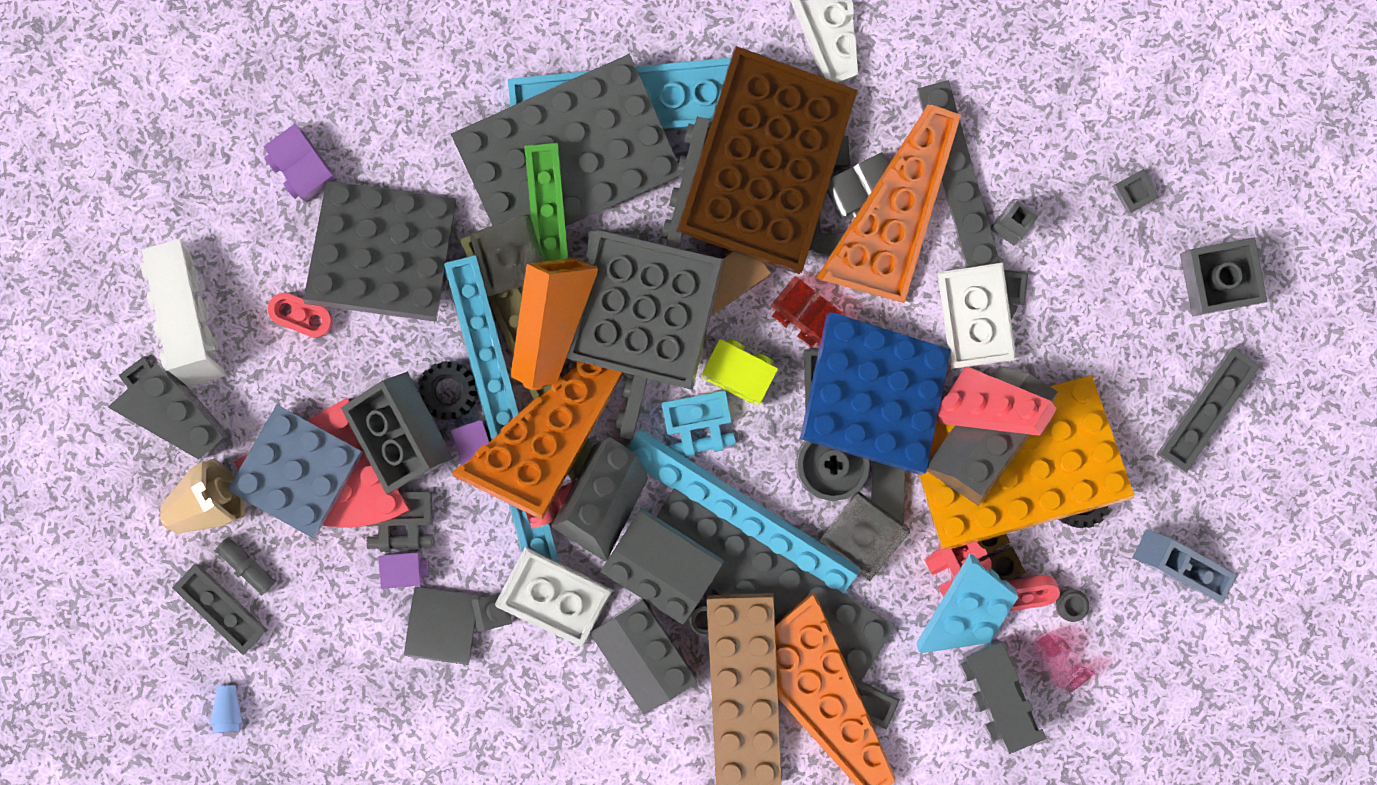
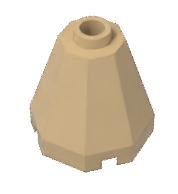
M215 458L207 462L203 461L192 467L161 504L160 520L163 526L175 534L220 527L245 516V500L227 491L230 487L229 481L234 480L232 472Z

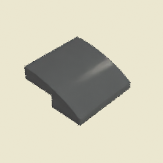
M415 586L404 656L469 665L476 623L471 600L480 597L478 595Z

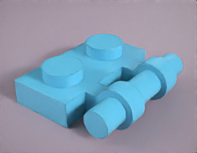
M725 390L661 403L667 434L681 433L682 442L670 444V448L681 455H685L686 458L695 456L697 452L712 449L714 452L723 451V447L736 445L733 432L720 433L719 425L731 423ZM709 427L711 437L692 440L691 430Z

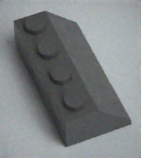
M999 366L992 375V377L1046 398L1054 404L1058 392L1030 373ZM955 425L929 460L927 471L977 506H980L1031 434Z

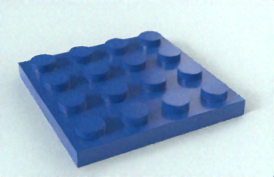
M830 312L825 320L800 439L915 474H925L927 472L951 349Z

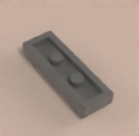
M198 563L194 564L172 587L242 655H245L268 631Z

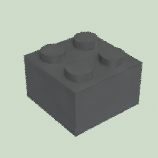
M1255 237L1194 248L1180 253L1192 317L1268 302Z

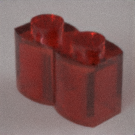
M796 276L791 279L770 306V309L774 311L771 317L784 328H787L789 324L800 332L796 337L810 348H813L814 345L820 348L827 314L833 312L845 316Z

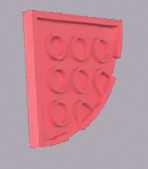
M349 398L343 399L307 420L363 451L341 409L342 406L351 401ZM363 453L323 526L337 528L364 527L396 519L411 510L405 499H403L400 489L386 494L367 456ZM247 455L234 461L238 470L242 466Z

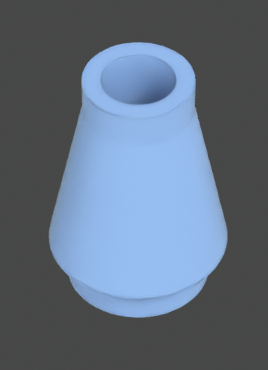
M236 685L216 686V696L209 724L213 725V733L240 732V724L243 721L236 693Z

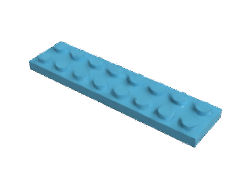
M730 58L636 67L664 131L687 129L689 123L695 124L697 116L710 119L711 122ZM589 71L508 79L510 107Z

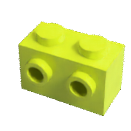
M728 338L726 342L719 339L701 374V378L759 407L778 368L773 366L774 361L760 353L753 356L745 352V346L733 339Z

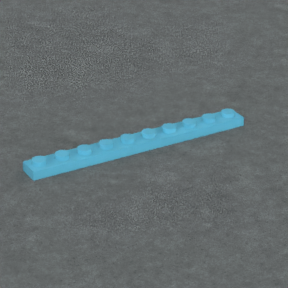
M475 255L444 263L489 435L492 440L501 432L500 429L518 415L519 412ZM509 504L521 552H523L526 546L559 562L549 524L531 528L526 512Z

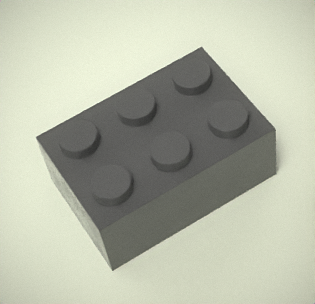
M408 371L382 380L341 407L386 494L414 483L454 459Z

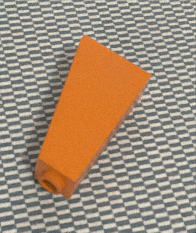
M577 258L526 265L510 376L522 382L525 388L540 390L543 386L557 384L598 271L597 267Z

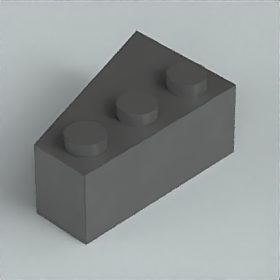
M157 363L108 406L109 409L198 460L207 458L231 437L193 392L171 372L166 371L162 363Z
M995 639L990 643L961 653L964 658V662L960 663L961 670L967 682L973 680L977 692L973 693L972 696L979 712L985 710L989 723L985 724V728L992 743L998 741L999 745L1011 754L1047 739L1043 729L1039 730L1031 713L1033 707L1029 700L1026 701L1019 684L1020 679L1003 642Z

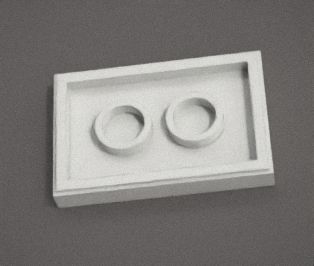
M1003 263L937 272L948 349H951L949 356L951 369L1016 360Z
M525 546L495 606L583 648L613 590L611 587Z

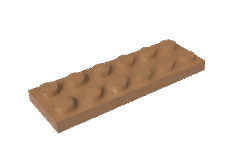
M774 593L707 595L716 785H782Z

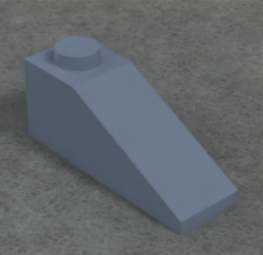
M1146 529L1132 557L1151 569L1222 604L1236 577L1235 573L1174 539Z

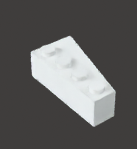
M180 239L142 249L144 262H141L140 266L145 280L149 281L150 291L147 292V299L151 309L155 310L157 321L153 322V327L158 340H161L163 351L160 352L163 368L171 372L188 387L226 376L223 365L219 366L215 362L212 351L218 350L215 337L212 336L208 326L204 325V321L209 319L207 308L202 297H196L195 294L200 292L201 288L190 249Z

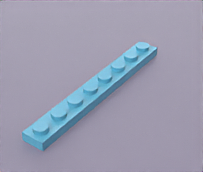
M639 429L635 434L628 449L637 454L645 472L671 489H676L716 514L719 518L739 528L746 535L752 536L768 546L773 552L781 554L794 562L803 571H808L832 589H837L844 594L857 577L860 567L643 430Z

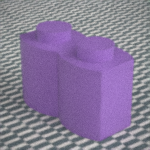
M293 124L263 146L268 153L264 157L266 162L275 173L279 171L283 173L287 179L283 185L294 199L300 197L307 202L325 189L326 182L337 180L333 171L304 131L296 124Z

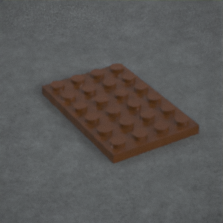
M735 46L676 232L796 274L802 273L858 90Z

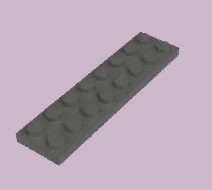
M673 489L656 517L724 560L709 587L721 595L774 593L775 623L815 591L850 674L862 681L895 625L839 590L828 587L823 580L808 571H803L794 562L781 554L773 552L768 546L752 536L746 535L739 528L719 518L710 510Z

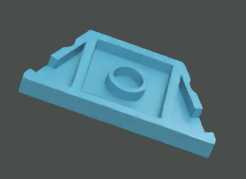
M969 554L917 641L918 651L920 653L990 643L1018 599L1016 589L1007 581L1001 580L998 574L991 568L987 570L979 564V560L975 555Z

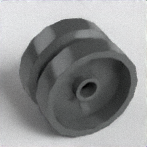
M808 441L802 443L797 451L795 460L797 478L803 488L813 496L828 501L848 499L859 492L867 480L870 468L868 459ZM830 458L837 462V467L833 471L825 468V462L830 461Z

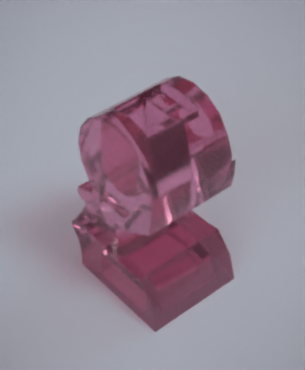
M1043 632L1035 638L1033 650L1040 659L1048 662L1046 670L1055 686L1063 688L1064 691L1071 694L1096 674L1089 668L1079 664H1074L1069 670L1064 669L1071 648L1058 635Z

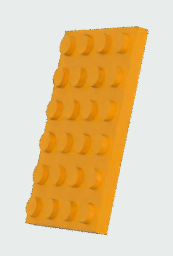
M1092 375L1050 386L1058 392L1053 404L1057 410L1041 436L1031 435L980 506L971 502L928 471L923 475L918 474L942 551L1134 498L1132 486ZM937 420L929 460L955 425L940 424Z

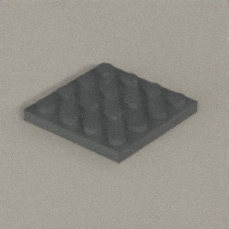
M334 181L326 182L303 298L304 304L437 322L445 274L444 263L447 262L456 198Z
M596 230L588 264L597 267L598 271L566 358L693 390L724 260Z

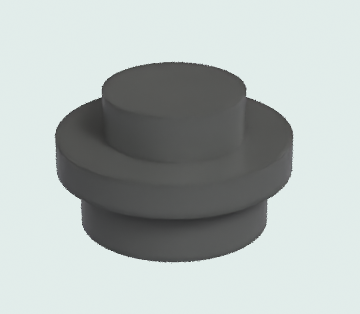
M1068 589L1063 591L1056 600V610L1064 620L1077 622L1087 615L1089 601L1081 591Z

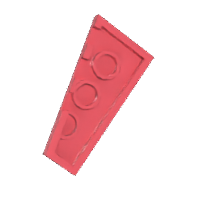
M964 367L950 391L942 400L937 420L940 424L1041 436L1057 409L1046 398L970 367Z

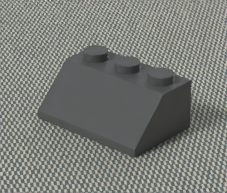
M611 437L594 444L551 527L598 558L607 561L648 480V476L637 454Z
M641 507L600 572L684 625L721 568L724 560Z
M642 598L590 633L643 714L672 700L697 683V676L648 603Z

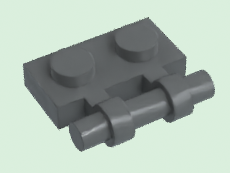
M432 492L401 493L411 511L396 519L366 526H379V536L367 537V549H380V552H391L392 549L398 548L420 551L421 548L433 547V535L420 534V525H433ZM408 525V535L392 536L391 526Z

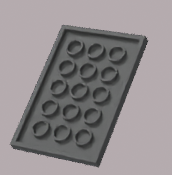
M630 53L451 133L505 253L533 241L525 145L558 142L565 227L680 176L677 174L679 164Z

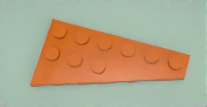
M934 105L926 106L816 277L817 279L905 303L961 114Z
M578 361L571 371L563 378L560 377L557 384H552V387L541 397L538 396L500 429L501 432L487 445H482L470 460L464 465L461 464L452 472L453 477L542 520L624 373Z
M814 591L775 623L778 699L855 785H892L895 782L894 772Z

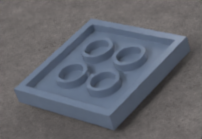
M276 404L227 491L309 537L316 538L364 452Z

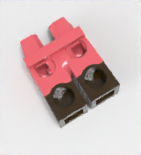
M1007 534L942 551L940 544L936 545L938 550L924 558L932 575L948 568L953 579L938 586L943 597L969 554L975 555L979 560V564L987 570L991 568L995 571L1001 580L1009 581L1026 573L1013 546L1009 545L1011 542Z

